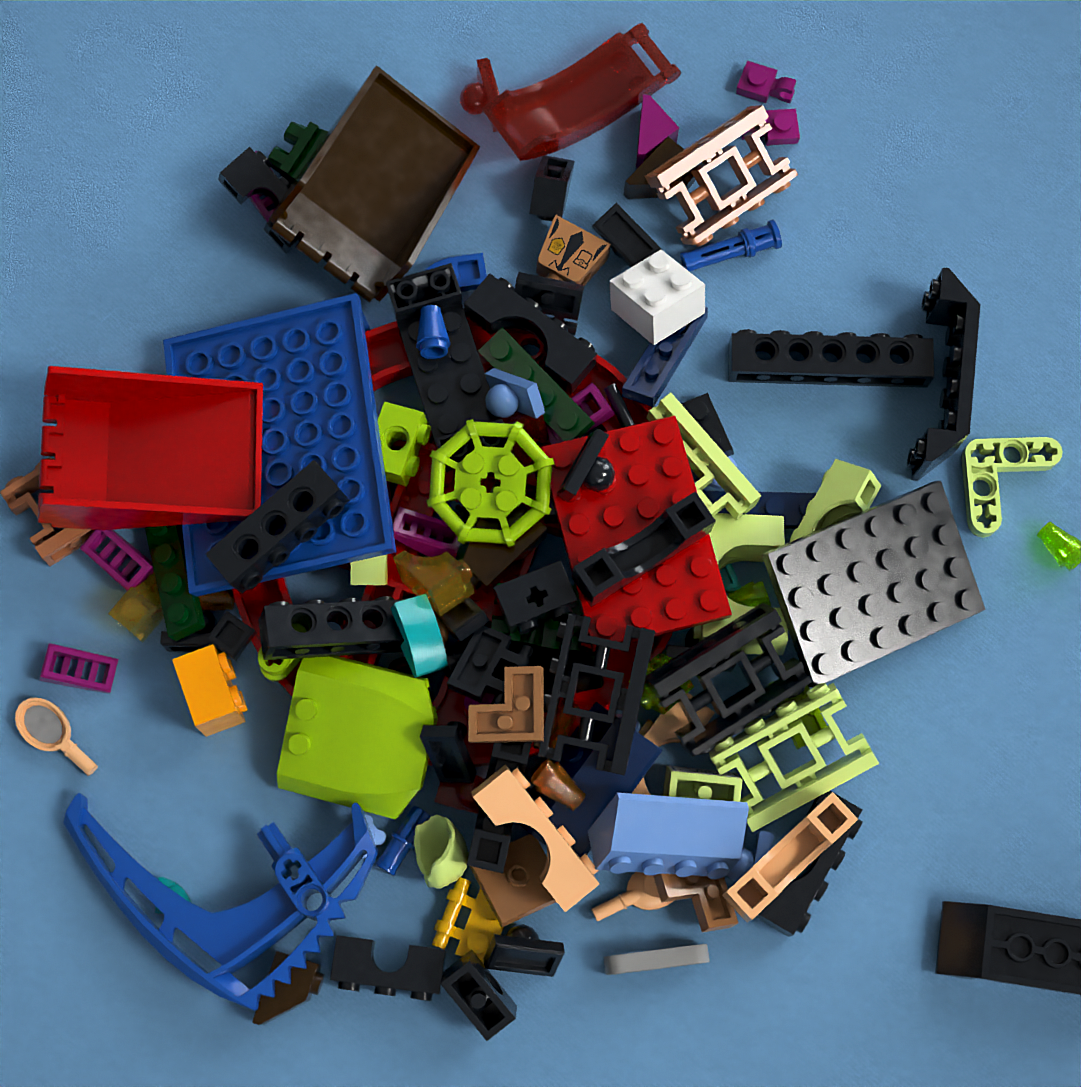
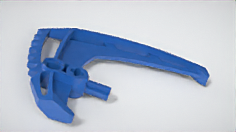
M78 793L73 798L66 810L63 821L76 846L102 886L138 932L167 961L191 980L219 997L252 1010H258L259 997L261 995L271 998L275 997V981L291 984L292 967L307 968L305 957L307 952L317 954L321 952L319 937L334 936L330 921L346 918L341 903L357 899L378 855L373 835L364 812L358 803L352 804L353 822L309 861L305 859L299 848H291L275 822H272L268 826H263L256 835L274 860L271 867L279 883L266 893L245 904L211 913L181 897L140 865L88 811V799L83 794ZM85 825H87L114 861L115 869L113 872L110 871L87 835ZM367 854L366 859L352 881L337 898H333L331 893L349 875L362 857ZM292 866L299 868L297 871L300 876L297 879L291 877L292 872L290 869ZM127 879H130L164 914V920L160 928L152 922L124 890ZM315 893H320L322 895L321 906L314 911H309L307 909L308 898ZM306 918L317 921L316 926L295 950L272 973L253 988H247L232 975V973L241 969L272 947ZM175 930H181L222 966L208 973L173 942Z

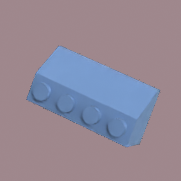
M617 792L588 830L595 869L607 870L616 874L641 872L645 875L676 874L678 877L694 875L708 876L710 879L723 878L728 875L741 859L749 811L748 803Z

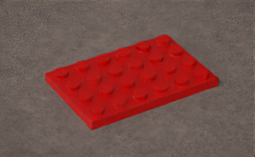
M676 416L605 432L609 436L597 457L606 458L613 465L615 471L613 483L608 489L603 491L590 490L582 483L576 496L568 502L557 496V491L588 436L540 447L549 458H553L555 463L552 466L550 493L571 572H573L575 565L603 548H610L626 541L650 525L666 509L693 492H697ZM709 534L592 607L574 582L583 616L591 617L588 636L623 643L626 625L655 630V636L727 619L732 616ZM591 645L592 651L596 650V645Z

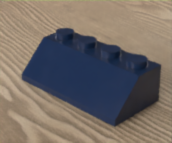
M595 702L589 710L608 715V710L598 702ZM616 715L614 724L595 720L591 742L609 745L606 758L609 761H613L621 719ZM579 725L570 737L577 738ZM635 730L626 775L624 776L596 769L600 751L565 744L561 761L553 760L529 794L534 800L539 796L554 813L549 817V820L557 829L562 825L567 829L576 841L571 847L581 857L585 853L587 855L591 850L588 836L590 827L617 792L632 793L663 750ZM518 823L532 836L546 845L545 839L537 830L526 824Z

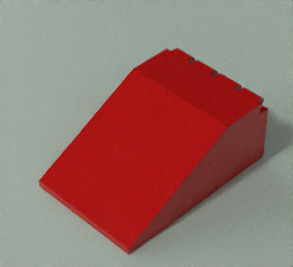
M48 366L44 385V395L46 396L43 397L42 421L56 424V426H42L41 455L54 457V459L40 460L39 488L53 490V493H39L38 523H50L51 527L116 530L244 521L261 506L263 383Z

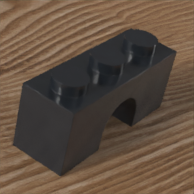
M248 147L220 172L218 178L220 183L240 204L253 195L261 194L269 197L275 207H277L291 186L283 176L278 178L270 169L272 165L260 151L255 153L251 147ZM269 220L264 227V231L287 254L299 241L294 238L289 244L270 229L274 223Z
M337 935L330 980L339 982L338 989L359 992L361 984L375 986L374 994L396 996V989L411 991V999L432 1001L433 994L441 995L442 985L440 983L444 972L446 950L409 945L408 957L403 967L395 972H384L377 967L374 961V940Z

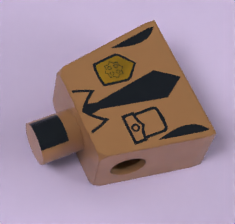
M555 215L537 260L536 273L542 277L586 285L608 260L611 244Z

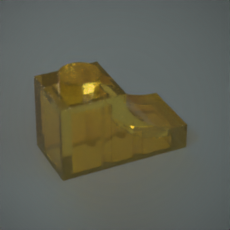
M404 550L393 557L402 583L417 596L426 594L432 609L440 616L475 593L470 581L473 574L469 566L462 559L457 561L447 551L439 556L418 557Z
M154 572L140 585L134 588L130 587L108 613L120 626L142 643L164 619Z

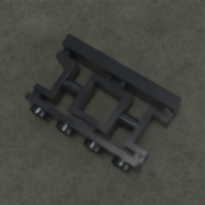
M765 603L759 604L646 675L645 682L648 688L654 692L655 698L660 705L666 708L675 701H678L689 723L675 731V734L680 740L682 748L694 757L710 752L715 747V743L726 736L740 733L745 728V724L756 717L770 714L775 709V705L786 698L800 695L804 691L805 686L812 682L810 675L804 671V666L798 659L793 657L785 663L781 662L771 641L786 631L779 624L782 620L778 612ZM756 638L763 653L749 661L744 650L740 648ZM737 663L749 685L725 701H722L711 679ZM771 666L779 679L763 688L756 674ZM696 676L703 691L688 699L680 685ZM711 703L719 717L703 726L696 712Z
M569 613L567 620H560L557 641H562L560 656L553 655L550 665L549 676L555 677L552 692L545 691L544 713H547L544 726V741L534 742L533 748L539 749L538 757L561 761L565 744L600 751L596 766L597 770L625 776L655 630L626 625L623 643L588 636L591 617ZM577 626L581 627L578 641L596 645L592 666L573 663L571 677L565 676L575 627ZM632 638L638 639L628 689L621 688L624 673L606 669L610 650L614 649L629 653ZM580 672L615 679L608 715L573 708ZM561 697L566 698L563 713L580 716L581 720L577 738L558 734L554 749L550 748ZM621 710L623 714L613 761L606 760L609 745L591 742L595 720L614 724L616 711Z

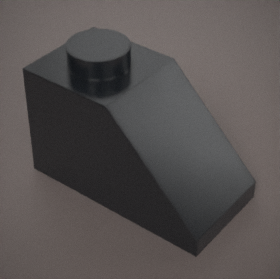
M547 155L542 156L534 179L529 214L537 215L539 219L545 221H553L555 215L563 217L575 163L574 160Z

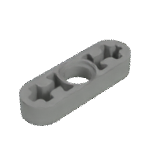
M707 944L603 957L606 975L710 962Z

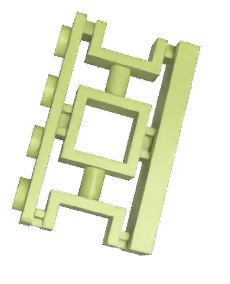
M671 392L660 400L657 407L649 410L647 415L649 421L676 416L690 468L700 479L695 483L697 493L712 516L725 507L733 518L737 520L743 513L746 514L756 506L761 497L759 492ZM713 479L726 492L714 504L702 492L704 488L712 483Z
M826 683L814 686L807 691L808 697L797 703L794 700L783 703L775 709L777 714L766 720H763L762 717L752 720L745 725L744 732L735 737L726 736L715 743V747L709 752L710 759L715 764L720 775L737 767L751 793L741 798L740 802L748 803L747 824L752 832L879 764L862 733L846 741L834 721L832 714L847 707L834 683L828 686ZM820 707L819 709L828 726L809 735L802 720L798 718ZM800 733L814 759L783 775L769 749ZM836 738L846 756L826 765L817 748ZM758 741L757 746L765 760L747 770L741 757L736 752ZM773 773L782 790L763 800L762 794L755 782Z

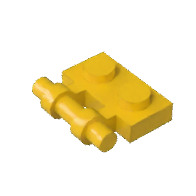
M459 877L454 888L448 891L446 899L449 901L442 919H437L433 929L436 931L431 945L445 950L449 938H455L460 940L455 955L463 957L470 950H473L484 964L483 959L494 934L501 935L504 927L501 928L482 889L480 888L476 899L466 895L471 881ZM462 906L472 910L465 929L454 926Z

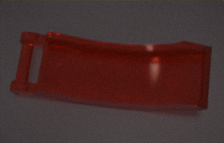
M639 23L625 34L621 32L615 34L594 51L557 74L513 91L507 89L481 109L520 161L530 160L564 149L605 128L642 103L643 94L651 96L666 84L674 82L681 75V71L676 64H671L650 38L648 35L649 30L644 23ZM639 43L661 72L653 76L631 46L633 44Z

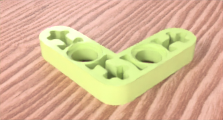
M1049 437L975 439L965 447L961 460L966 515L969 530L974 535L983 538L989 537L1001 525L1002 515L997 472L1046 471L1052 469L1062 458L1063 451L1058 441ZM994 447L996 448L995 456H987L981 463L978 462L977 457H971V454L976 449H979V453L982 455H990L995 450ZM1043 447H1045L1047 453H1052V456L1047 461H1045L1043 455H1033L1028 462L1029 454L1038 453ZM1004 448H1016L1020 453V461L1017 463L1007 461L1003 455ZM976 480L987 482L990 487L989 495H977L973 490V482ZM990 502L991 505L988 504L985 508L986 519H992V522L987 528H984L983 523L977 522V519L982 515V505Z

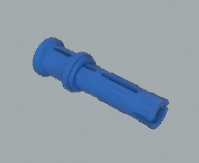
M774 220L767 221V225L752 230L744 228L738 232V236L685 253L682 252L680 254L682 266L690 272L740 255H745V257L749 258L754 257L758 251L771 247L775 249L781 248V235Z

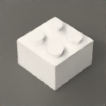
M659 250L610 280L611 310L650 343L655 345L705 313V284L663 250Z

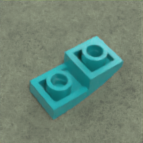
M423 594L394 603L391 611L404 639L401 649L414 678L447 668L448 662L444 643L427 595Z

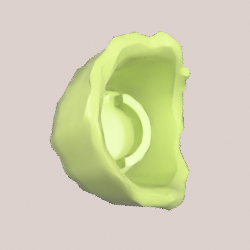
M437 814L431 816L429 820L416 825L414 835L416 861L424 875L426 885L429 888L441 889L457 881L467 868L466 863L469 854L462 834L452 821L447 817Z

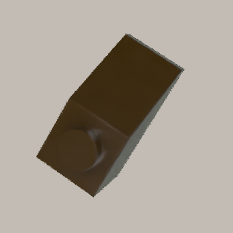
M668 136L625 181L623 195L627 199L659 198L657 189L650 187L645 176L684 149ZM689 170L674 181H683L688 190L696 179L691 170Z
M276 951L269 974L289 955ZM306 960V969L291 968V984L275 981V997L271 998L261 995L259 1008L255 1012L252 1023L265 1025L310 1001L312 994L318 995L325 974L320 973L322 965Z

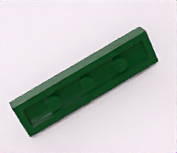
M503 327L478 350L494 368L537 383L545 413L540 417L563 441L581 438L595 424Z
M182 525L145 527L167 634L169 638L178 641L206 627L199 596L189 594Z

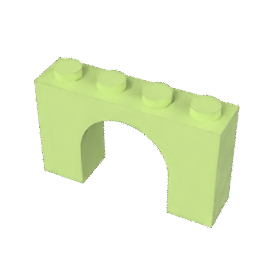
M717 513L713 516L716 522L711 531L713 535L711 542L719 570L729 563L739 561L764 562L761 554L785 545L784 516L742 514L737 520L727 513ZM728 598L732 616L727 619L692 627V636L694 639H699L700 642L755 607L744 606ZM774 608L782 620L779 624L783 626L786 632L772 640L771 643L777 654L783 655L788 642V628L781 608ZM756 638L740 648L744 650L745 654L763 653Z

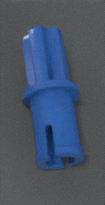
M413 806L396 833L391 832L390 835L393 838L375 864L395 876V872L409 850L415 849L413 844L416 825L429 820L430 815L420 807Z

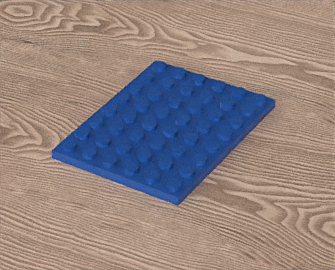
M357 293L163 340L167 375L263 383L261 505L313 460L320 465L350 500L344 505L343 511L338 516L328 519L323 523L309 541L300 543L290 552L288 559L281 565L274 566L263 576L261 582L396 553L361 299ZM313 500L306 502L301 512L308 510L312 506ZM242 521L182 525L189 594L198 597L234 589L205 554ZM286 524L280 525L276 529L275 535L282 533ZM258 547L249 552L248 559L253 558L257 554Z

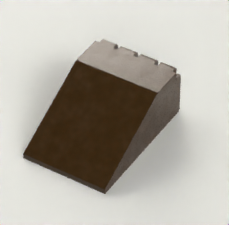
M376 65L269 217V220L274 223L270 229L289 244L294 238L299 241L295 248L316 264L323 259L326 262L323 269L343 284H346L350 279L354 282L350 289L369 303L373 298L380 302L388 293L386 282L397 278L401 279L414 265L479 151L480 146Z

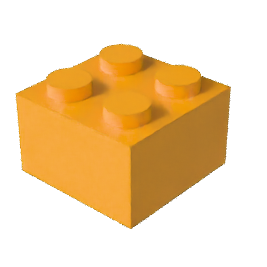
M212 644L172 659L194 725L205 737L246 722L243 712L248 711V707L242 691H239L237 685L232 684L231 680L237 678L233 664L230 658H227L225 652L219 653Z

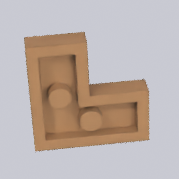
M541 666L504 667V704L469 705L468 742L544 741V668Z
M676 874L653 875L661 903L688 898L692 899L702 933L732 928L738 924L734 908L722 896L728 890L724 877L710 879L708 876L694 875L689 877H678Z

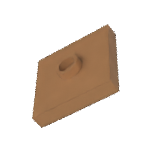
M531 834L509 844L503 873L469 866L501 928L556 903V900L544 887L539 878L545 866L547 856L538 839Z

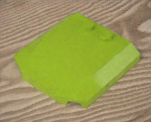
M340 656L303 658L297 671L277 769L278 788L352 808L353 803H358L365 812L391 819L398 818L405 807L423 788L429 756L421 741L420 734L423 725H436L438 719L435 706H432L428 687H430L428 679L423 677L414 678L411 674Z

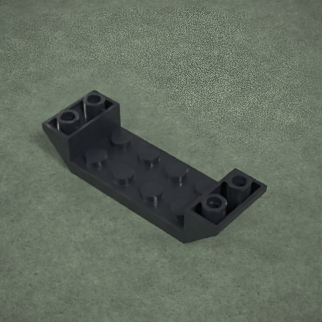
M452 263L404 276L401 279L397 278L387 281L386 286L398 330L427 421L431 426V434L436 449H439L467 424V420L504 423L503 419L495 417L486 408L485 399L490 388L462 305V294ZM427 305H436L441 308V314L451 343L447 355L438 359L422 357L416 347L421 315L420 310ZM479 436L484 447L504 448L508 438ZM472 438L455 452L450 459L459 463L467 454L471 453L475 449ZM446 465V468H445V471H446V472L455 470V469H453V468H451V467H449V466Z
M942 268L938 277L931 280L929 292L925 291L922 299L921 309L926 312L925 323L948 326L945 345L950 346L949 357H945L942 376L947 377L946 388H943L941 391L939 403L940 408L944 409V419L939 421L937 429L928 428L921 438H917L914 449L910 448L908 453L907 468L912 469L911 480L915 481L920 480L953 455L970 434L981 304L950 268Z
M943 901L935 974L970 980L981 979L1081 995V919L987 904Z

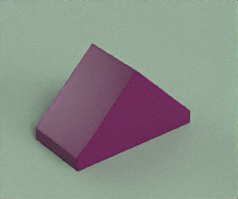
M643 94L636 168L668 136L677 143L679 133L677 124L650 95Z

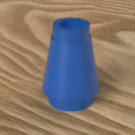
M436 305L424 306L420 310L421 315L416 347L424 358H442L447 355L451 343L441 314V308Z

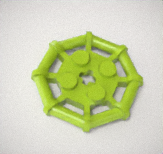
M473 419L467 420V424L439 449L436 451L432 450L429 456L432 458L429 499L426 500L428 508L432 507L458 537L457 541L465 544V542L507 544L508 547L513 546L520 536L544 515H549L552 510L549 508L552 466L555 465L554 460L543 452L523 429L524 424L518 421L515 424L475 422ZM479 436L508 438L504 448L484 447ZM472 438L475 449L471 453L467 454L459 463L450 459L455 452ZM516 442L532 459L534 464L524 467L511 453ZM447 465L456 470L454 491L444 494L445 468ZM537 472L536 500H533L526 496L527 475ZM489 473H494L495 479L501 480L500 487H494L493 493H487L486 487L481 485V480L486 479ZM456 499L461 502L470 513L466 523L460 519L447 502ZM522 503L532 507L509 527L506 517L516 507H519ZM478 518L499 519L502 530L473 527Z

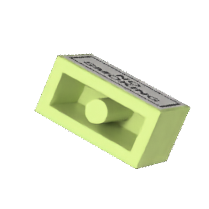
M666 766L663 796L740 802L743 779L735 772H726L720 775L716 770Z

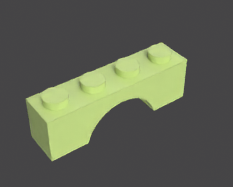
M835 459L831 468L825 472L822 484L815 497L808 503L806 514L799 527L793 531L790 542L869 509L881 488V484L872 471Z

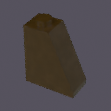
M498 480L492 485L490 493H493L494 487H500L501 483ZM523 504L516 507L506 517L509 527L529 511ZM479 518L476 528L502 530L499 519ZM540 521L536 522L515 541V545L510 547L507 544L470 542L462 560V568L465 572L462 575L463 578L476 591L481 588L488 594L497 583L504 579L547 537V527Z

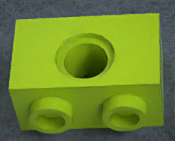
M384 401L378 417V426L386 481L407 487L410 476L414 477L418 471L420 463L418 454L421 445L425 446L429 440L431 426L423 412ZM396 441H406L405 446L400 450L391 449Z

